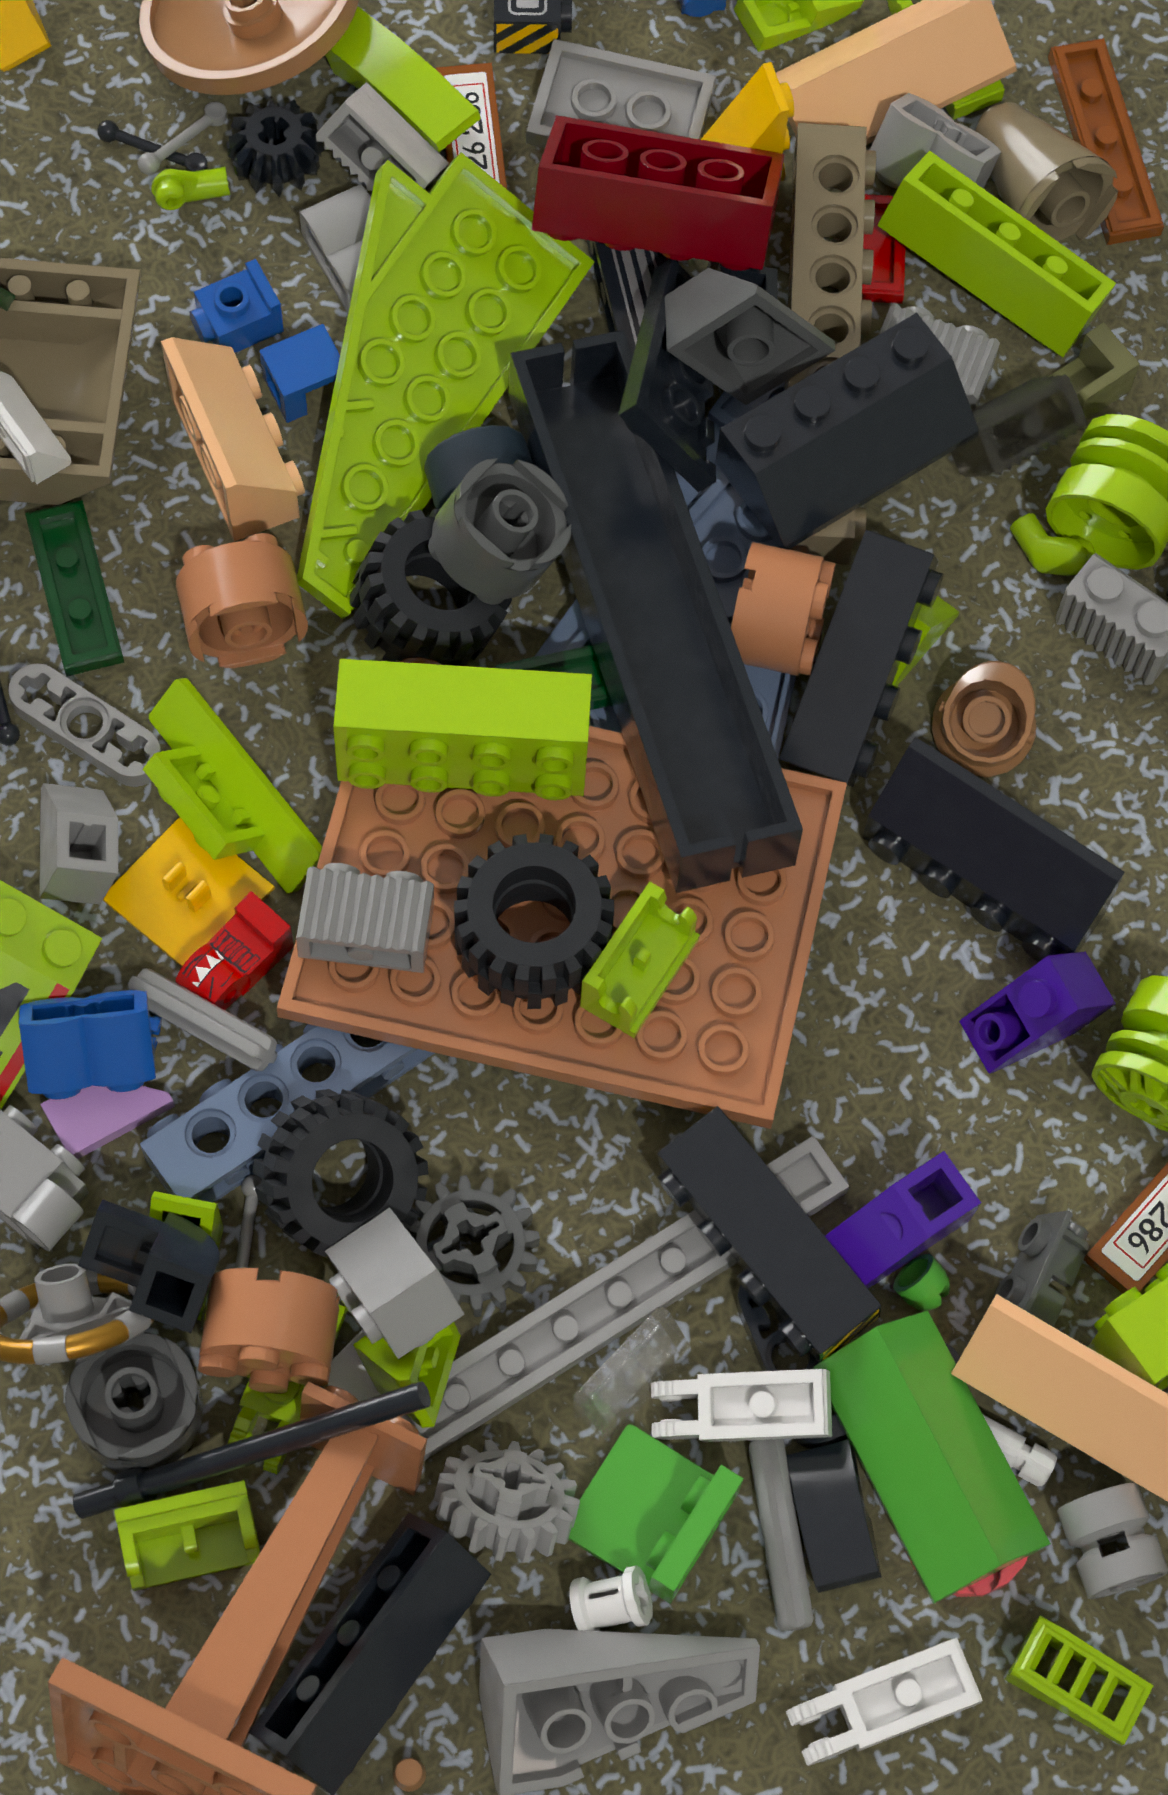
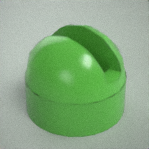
M923 1254L913 1259L899 1272L894 1281L893 1288L910 1306L918 1310L929 1311L938 1308L942 1304L941 1297H946L950 1292V1282L945 1269L930 1254Z

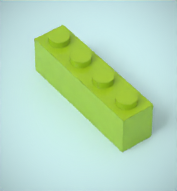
M930 150L904 177L877 225L893 236L899 243L914 251L942 271L948 278L956 281L988 304L993 310L1005 316L1033 336L1039 343L1047 346L1062 358L1088 328L1116 285V282Z

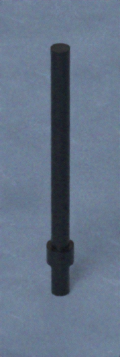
M420 1381L150 1470L149 1468L138 1466L117 1473L113 1482L76 1493L73 1497V1507L77 1516L85 1519L119 1507L123 1508L154 1501L159 1494L428 1408L431 1402L430 1394L426 1385Z

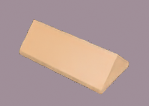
M922 0L776 72L779 83L786 82L789 85L793 96L795 113L794 117L788 118V121L795 134L797 133L798 123L867 127L866 145L874 142L891 103L908 93L916 95L941 109L1016 72L1017 68L991 0Z
M996 1294L951 1374L1168 1502V1394Z

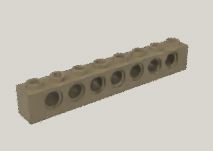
M798 123L793 153L788 308L839 343L835 344L834 352L785 381L784 390L859 347L861 335L870 334L872 300L862 299V284L871 285L874 252L871 249H863L864 234L872 235L874 227L875 200L865 199V185H874L876 151L866 150L867 127ZM826 188H836L842 192H830ZM834 237L839 239L841 242H829L823 238ZM833 287L838 289L840 292L829 293L822 290L821 288ZM857 508L789 550L822 556L824 561L849 565L853 544L861 543L866 530V508Z

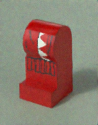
M252 891L234 908L235 915L207 944L201 946L189 957L176 977L177 984L223 1010H226L241 995L244 996L294 947L291 926Z

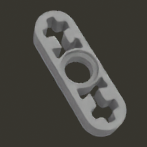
M29 664L20 668L12 676L8 689L9 696L16 714L21 719L121 784L138 787L151 782L142 769L154 753L161 752L159 741L151 731L50 666ZM44 683L47 684L46 687L50 699L61 706L56 721H52L56 718L54 708L46 701L36 698L31 704L28 703L26 688L30 686L38 690ZM82 713L98 715L103 720L101 730L91 738L82 739L75 737L70 733L69 725L77 715ZM115 729H120L116 732L118 744L132 752L143 746L147 762L141 764L134 761L128 767L124 766L125 761L122 752L110 744Z

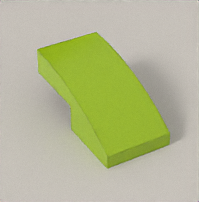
M737 0L734 12L758 52L835 23L859 9L864 0Z

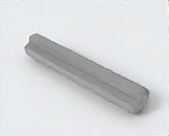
M142 969L137 977L132 976L129 980L128 986L131 990L147 991L150 1012L254 1071H263L269 1063L274 1064L277 1059L278 1053L275 1051L277 1042L272 1036L152 969Z
M751 1440L748 1450L777 1626L780 1630L784 1631L801 1630L811 1626L814 1617L784 1440Z

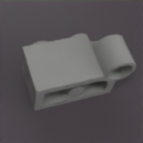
M9 1105L4 1112L0 1110V1219L37 1250L42 1247L50 1251L84 1213L79 1204L89 1192L85 1183L78 1176L85 1170V1167L61 1145L56 1144L49 1150L33 1137L38 1131L36 1126L19 1110Z

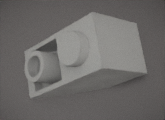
M43 783L40 803V898L100 905L118 875V817L103 790Z

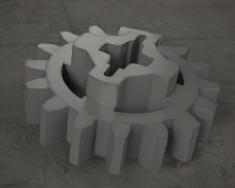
M467 1175L460 1176L459 1191L450 1193L448 1188L439 1182L435 1184L437 1201L434 1204L427 1200L425 1202L416 1200L415 1210L420 1216L421 1221L415 1220L412 1227L404 1223V1227L437 1268L459 1306L461 1302L470 1303L474 1317H481L483 1301L491 1299L494 1305L502 1310L506 1308V1289L510 1288L519 1294L525 1292L526 1281L520 1274V1271L536 1272L538 1266V1258L525 1250L538 1247L540 1236L537 1231L524 1230L533 1221V1212L530 1207L517 1211L513 1210L517 1195L515 1190L511 1188L504 1192L501 1197L494 1195V1182L489 1177L485 1179L480 1190L471 1189ZM467 1208H478L492 1214L484 1216L470 1212ZM442 1220L446 1230L442 1241L434 1244L433 1250L428 1252L427 1247L431 1232L436 1224ZM468 1235L474 1243L481 1241V1253L473 1256L467 1248L460 1250V1238ZM513 1240V1254L508 1265L500 1273L498 1263L495 1260L497 1252L507 1247L508 1242ZM454 1274L473 1279L475 1284H460L451 1281L448 1277Z

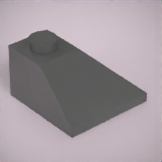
M707 268L665 296L667 351L744 405H748L835 351V341L757 284L711 268Z

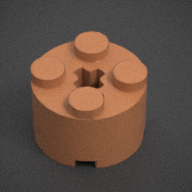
M258 533L249 536L244 541L227 543L216 547L199 545L189 549L183 555L184 566L176 578V590L189 648L196 659L204 662L203 654L217 657L219 666L224 668H239L273 661L286 654L284 644L296 634L298 642L305 637L308 630V621L293 559L287 551L278 546L275 536L267 533Z
M752 542L744 569L749 570L748 578H745L742 587H739L731 630L744 665L799 676V673L811 675L815 654L818 652L825 620L822 617L826 600L829 598L836 563L824 561L822 556Z
M232 1268L216 1272L213 1275L211 1288L208 1293L199 1352V1372L215 1377H234L236 1375L249 1377V1388L273 1394L286 1393L289 1382L306 1385L309 1381L317 1386L328 1385L339 1314L338 1290L333 1285L311 1276L280 1270L279 1281L257 1280L259 1268Z

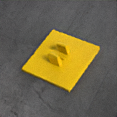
M179 817L112 885L103 901L182 967L196 950L207 944L235 915L234 908L250 891L263 901L275 887L237 855L214 860L207 851L198 845L191 830Z

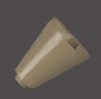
M1006 102L994 105L982 114L975 131L990 140L1001 151L990 176L1002 202L1056 241H1061L1073 234L1082 241L1091 235L1106 219L1117 199L1118 190L1113 185V177L1117 178V175L1110 164L1017 103Z

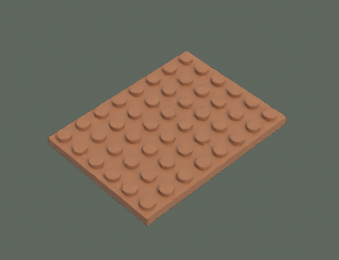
M589 726L584 796L571 795L563 800H547L537 796L535 793L508 792L502 796H484L476 793L473 789L446 788L441 792L428 793L418 791L411 785L384 784L379 788L365 789L350 784L349 781H341L317 868L321 870L329 863H344L356 867L361 874L366 873L370 876L377 874L383 878L391 871H407L419 875L423 882L429 881L433 883L434 910L424 973L300 958L298 957L296 941L278 1001L277 1015L279 1018L702 1114H708L718 1106L729 1120L771 1129L847 783L781 768L803 828L796 865L744 878L741 877L737 867L732 869L730 881L676 893L623 734L620 732ZM526 834L528 843H539L540 834L554 836V846L562 848L566 840L578 845V858L582 860L590 854L599 864L598 877L606 875L611 885L610 899H614L612 936L649 881L665 890L667 897L665 904L672 911L681 914L687 906L694 911L697 917L695 932L700 934V939L635 1038L580 1007L581 994L578 995L572 988L568 990V1002L554 1006L551 998H545L541 1001V1009H527L528 999L516 998L514 1007L501 1003V991L495 989L488 996L478 989V975L468 978L462 968V955H457L455 948L454 901L457 900V886L461 876L468 877V864L477 855L487 860L488 846L500 840L505 848L512 846V837ZM541 901L517 903L506 909L497 919L501 928L510 936L531 943L554 939L562 934L570 925L566 916L559 909Z

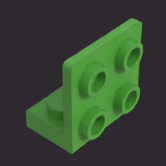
M627 1425L580 1498L574 1527L571 1528L568 1540L622 1574L627 1567L639 1566L645 1574L650 1592L671 1604L739 1494L744 1478L723 1465H720L715 1475L636 1426Z

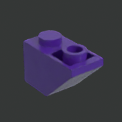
M1086 951L1048 955L959 1022L987 1072L990 1074L1075 1034L1116 1005Z

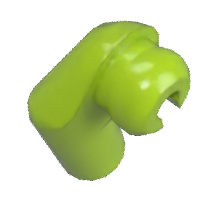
M226 167L201 171L165 169L154 178L151 186L156 203L165 210L179 209L184 203L230 195Z
M1034 513L1018 518L1010 526L1011 533L1032 566L1043 574L1077 575L1095 553L1093 545L1084 538L1074 539L1071 537L1048 536Z

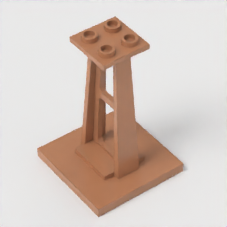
M308 1381L302 1391L300 1420L358 1402V1400L352 1394L339 1387L326 1386L323 1389ZM397 1417L310 1445L322 1451L166 1708L62 1657L48 1681L57 1762L122 1795H315L316 1784L244 1749L243 1746L248 1738V1732L258 1717L371 1477L374 1476L414 1496L420 1485L427 1439L420 1436L418 1429L409 1421Z

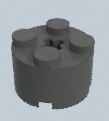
M498 458L486 459L472 467L438 511L433 523L432 536L428 543L431 556L442 565L447 574L456 583L474 593L479 600L486 604H500L505 599L520 596L530 590L564 550L571 536V524L567 527L564 511L568 507L564 493L557 483L543 470L521 460H516L512 465L495 463Z
M143 1331L126 1343L93 1355L78 1358L67 1383L65 1393L66 1411L81 1443L94 1459L116 1473L138 1466L146 1467L150 1470L175 1462L187 1452L200 1434L204 1404L201 1388L192 1364L177 1344L152 1333ZM138 1391L145 1407L137 1412H132L128 1407L126 1396L131 1392Z

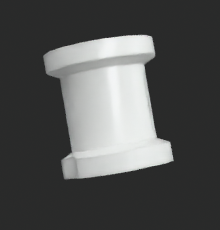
M639 1566L627 1567L621 1576L590 1582L585 1577L576 1578L571 1581L570 1605L578 1630L599 1631L600 1628L632 1621L638 1627L649 1625L653 1616L652 1598L645 1574Z

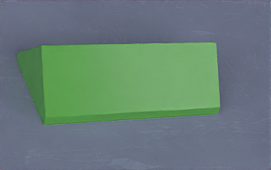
M927 1310L876 1326L815 1365L813 1369H827L830 1371L831 1406L930 1599L935 1604L1030 1556L1051 1543L967 1384L951 1374L956 1363Z

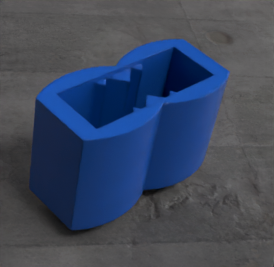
M113 991L86 998H50L20 1005L19 1028L29 1093L43 1094L46 1098L59 1100L73 1097L81 1089L90 1086L107 1087L110 1091L129 1092L140 1088L144 1082L156 1078L147 991Z

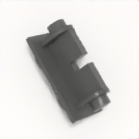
M1069 1210L1037 1215L1035 1219L1027 1224L1018 1241V1249L1021 1252L1011 1274L1001 1281L994 1294V1297L998 1294L1052 1327L1055 1326L1067 1297L1048 1286L1051 1278L1064 1287H1071L1090 1248V1245L1086 1242L1089 1232L1082 1226L1070 1222L1073 1213Z

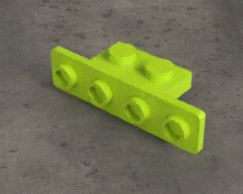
M187 678L174 680L149 714V721L172 750L154 753L142 770L157 787L161 798L172 806L191 830L198 845L207 851L214 860L253 851L286 893L299 891L306 882L308 868H317L322 845Z

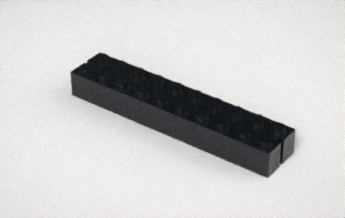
M619 330L573 340L571 385L562 387L565 355L562 342L510 353L508 396L520 431L527 443L533 465L543 470L557 483L568 503L564 515L567 527L571 524V536L561 553L675 892L680 893L730 881L732 869L737 867L741 877L744 878L795 866L803 828L674 468L643 438L635 436L619 416L633 359L625 331Z

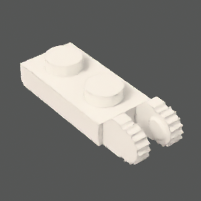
M827 1369L697 1374V1379L651 1383V1398L659 1399L660 1401L674 1402L681 1399L698 1398V1420L663 1419L660 1422L652 1423V1437L655 1439L699 1438L703 1442L832 1437L830 1371Z
M955 1638L835 1684L832 1692L792 1707L786 1711L791 1726L814 1722L820 1719L821 1715L838 1708L842 1711L849 1731L832 1738L825 1737L809 1744L808 1748L801 1751L806 1764L809 1766L855 1747L857 1752L976 1706L983 1700L958 1639Z

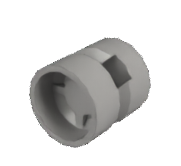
M1126 1483L1080 1497L1058 1508L1057 1513L1069 1546L1080 1548L1083 1554L1076 1566L1088 1599L1093 1600L1117 1594L1147 1584L1168 1574V1566L1158 1538L1145 1534L1143 1529L1150 1516L1137 1483ZM1124 1537L1127 1538L1129 1549L1104 1557L1100 1545Z

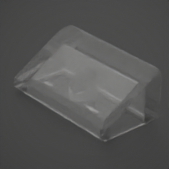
M657 1307L574 1394L573 1413L602 1440L609 1441L651 1397V1383L666 1381L691 1355L690 1344L671 1313L665 1307Z

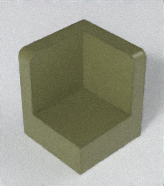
M1103 322L1085 334L1078 358L1045 379L1044 388L1078 426L1131 391L1140 363Z

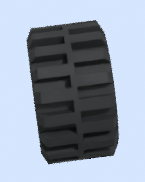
M433 509L429 517H425L421 510L408 513L404 521L397 517L388 523L384 532L380 531L352 582L355 587L350 594V606L358 608L353 617L356 628L367 629L368 634L364 639L365 643L371 650L378 646L386 652L382 658L384 661L396 662V660L401 661L408 657L432 659L442 665L466 666L470 659L475 660L484 650L508 613L506 610L512 603V598L505 599L500 604L495 605L482 602L474 593L456 583L447 574L442 565L431 556L428 543L432 536L433 523L439 509ZM406 576H425L439 582L450 592L457 609L442 610L425 604L412 592L407 583Z
M526 834L515 835L512 837V846L507 848L502 845L500 840L488 846L487 860L477 855L468 864V877L461 876L457 886V900L454 901L455 948L457 955H462V968L468 978L478 975V989L488 996L495 989L501 991V1003L514 1007L516 998L528 999L527 1009H541V1001L545 998H551L554 1006L568 1002V990L571 988L580 995L583 979L612 938L614 899H610L611 885L607 876L598 877L599 864L590 854L582 860L578 858V845L566 840L562 848L554 846L553 835L540 834L539 843H528ZM541 901L559 909L566 916L570 925L562 934L554 939L531 943L510 936L501 928L497 919L506 909L517 903Z
M330 1089L315 1091L316 1099L314 1100L302 1095L291 1101L294 1112L287 1115L279 1110L270 1120L278 1128L272 1137L262 1133L257 1144L266 1153L264 1159H254L253 1173L262 1178V1184L254 1187L258 1200L268 1207L264 1211L272 1223L282 1229V1232L312 1252L326 1257L325 1250L388 1208H391L401 1223L404 1222L412 1227L419 1215L410 1209L414 1200L425 1202L428 1189L418 1183V1176L428 1175L429 1173L427 1160L416 1154L417 1151L424 1147L418 1135L407 1130L410 1124L401 1115L356 1092L342 1089L341 1094H338ZM350 1139L360 1140L368 1158V1171L362 1187L355 1196L341 1205L320 1207L316 1202L312 1188L313 1173L318 1160L330 1147L339 1142Z

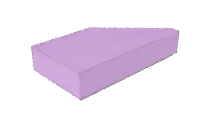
M90 1086L81 1089L73 1097L59 1100L49 1099L40 1104L62 1146L77 1159L175 1107L169 1092L141 1086L129 1092L110 1091L107 1087Z

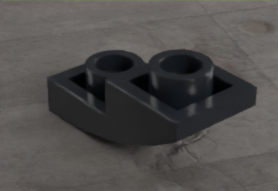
M849 1439L786 1455L802 1536L818 1593L882 1577L872 1522L865 1508L855 1451Z

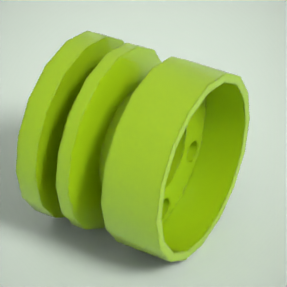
M1106 414L1094 418L1086 427L1080 439V444L1070 459L1071 467L1060 478L1046 506L1047 522L1058 537L1084 538L1093 545L1095 553L1117 568L1139 570L1153 566L1161 557L1168 542V431L1150 421L1130 415Z
M1152 975L1141 979L1123 1012L1121 1023L1125 1030L1111 1034L1105 1049L1106 1053L1099 1056L1091 1076L1098 1089L1114 1104L1154 1127L1168 1132V976Z

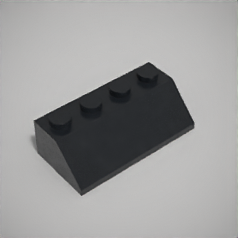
M915 313L721 427L715 463L780 548L789 550L978 436L979 429L952 356L918 313Z
M916 737L908 746L868 815L863 833V838L869 841V848L881 860L892 865H898L901 862L920 875L921 883L930 892L942 898L953 896L971 908V915L978 923L989 930L1000 932L1003 929L1023 942L1022 947L1024 951L1038 962L1048 955L1080 951L1105 915L1125 873L1114 864Z

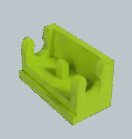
M650 881L582 981L580 1007L632 1038H635L700 939V934L695 932L697 917L694 911L688 906L681 914L672 911L665 904L667 900L665 890Z
M245 1480L114 1509L127 1577H130L133 1591L252 1565L261 1552Z

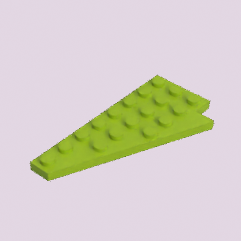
M462 152L452 160L429 193L389 160L379 168L375 175L297 574L299 586L342 619L350 615L355 608L350 606V594L355 587L352 582L380 531L384 532L388 523L397 517L404 521L409 512L422 511L432 497L424 470L427 455L437 444L450 436L471 428L480 427L509 386L510 353L532 349L537 346L595 262L570 241L556 240L547 233L531 231L533 210Z

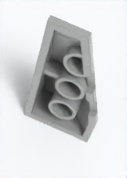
M540 1629L481 1638L479 1697L497 1794L514 1795L566 1786L584 1778L580 1765L615 1749L621 1761L642 1752L638 1740L669 1725L678 1732L686 1733L756 1702L760 1655L759 1643L755 1638Z

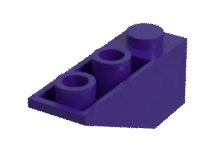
M943 1151L891 1185L830 1231L825 1237L867 1289H869L969 1222L979 1208L981 1201L945 1151Z

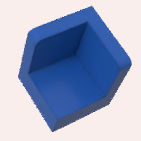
M324 324L259 350L263 378L286 423L308 415L306 393L332 383L336 379L340 354Z

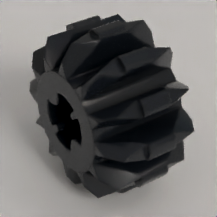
M272 95L267 103V107L262 109L249 102L246 109V117H233V123L231 124L232 135L229 136V141H227L228 157L233 162L234 173L238 176L239 181L250 179L251 187L255 190L256 194L266 187L267 183L272 184L273 190L278 197H280L284 190V183L287 182L302 191L305 184V175L317 176L320 168L319 157L322 156L321 152L324 151L323 142L316 141L318 130L317 121L313 117V113H300V106L297 105L295 99L284 107H278V103Z

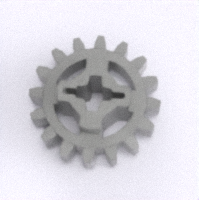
M485 1440L483 1452L479 1453L471 1446L465 1445L462 1447L459 1459L450 1456L446 1459L443 1473L439 1475L434 1501L439 1503L436 1517L440 1521H451L448 1533L453 1538L468 1536L471 1539L469 1551L473 1553L480 1551L486 1546V1548L493 1550V1556L496 1561H502L506 1552H515L522 1563L529 1562L532 1549H536L539 1553L549 1557L553 1554L555 1542L564 1545L568 1542L580 1505V1500L574 1498L577 1484L574 1480L562 1479L565 1466L561 1463H554L548 1466L542 1463L544 1451L540 1449L533 1451L528 1456L527 1453L521 1451L519 1442L512 1441L508 1449L499 1450L492 1440Z

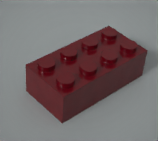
M556 115L538 167L531 231L547 233L550 237L560 241L584 239L601 242L609 248L619 251H629L636 248L660 252L665 257L678 261L695 258L718 262L723 267L731 270L742 271L750 268L763 270L776 213L785 154Z

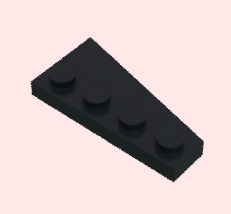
M668 259L654 270L619 416L635 436L643 438L697 492H700L716 482V465L707 460L706 447L715 442V424L709 418H705V400L714 395L713 382L667 351L665 296L693 278L676 260Z

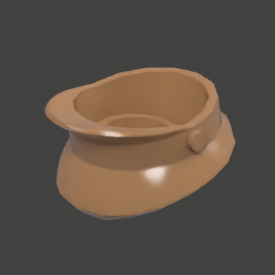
M987 661L971 667L956 683L949 686L937 700L933 711L932 732L936 747L940 753L975 776L988 778L1007 773L1020 764L1034 743L1037 728L1034 691L1025 674L1007 662Z

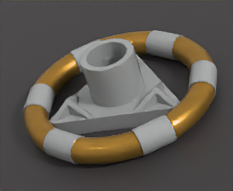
M76 1263L56 1265L39 1272L34 1278L35 1283L18 1290H13L0 1298V1329L27 1311L35 1308L20 1339L8 1338L0 1331V1361L36 1365L68 1362L126 1343L149 1328L154 1320L129 1311L132 1301L118 1295L125 1294L134 1297L137 1287L91 1270H86ZM111 1293L107 1298L92 1297V1295Z

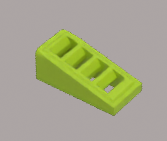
M1039 1616L1033 1622L1004 1679L1121 1746L1125 1745L1153 1688V1685L1042 1616ZM1050 1645L1059 1650L1046 1678L1036 1673L1035 1669L1047 1646ZM1073 1658L1082 1663L1069 1691L1066 1692L1057 1685L1070 1659ZM1094 1671L1105 1676V1679L1090 1707L1080 1699ZM1117 1684L1127 1688L1129 1692L1115 1720L1112 1721L1104 1716L1103 1712Z

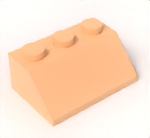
M174 337L161 341L171 399L234 542L299 518L297 496L305 494L304 485L294 461L284 463L277 449L283 446V439L273 414L270 412L262 415L256 402L257 399L262 398V393L251 365L241 367L233 348L229 346Z

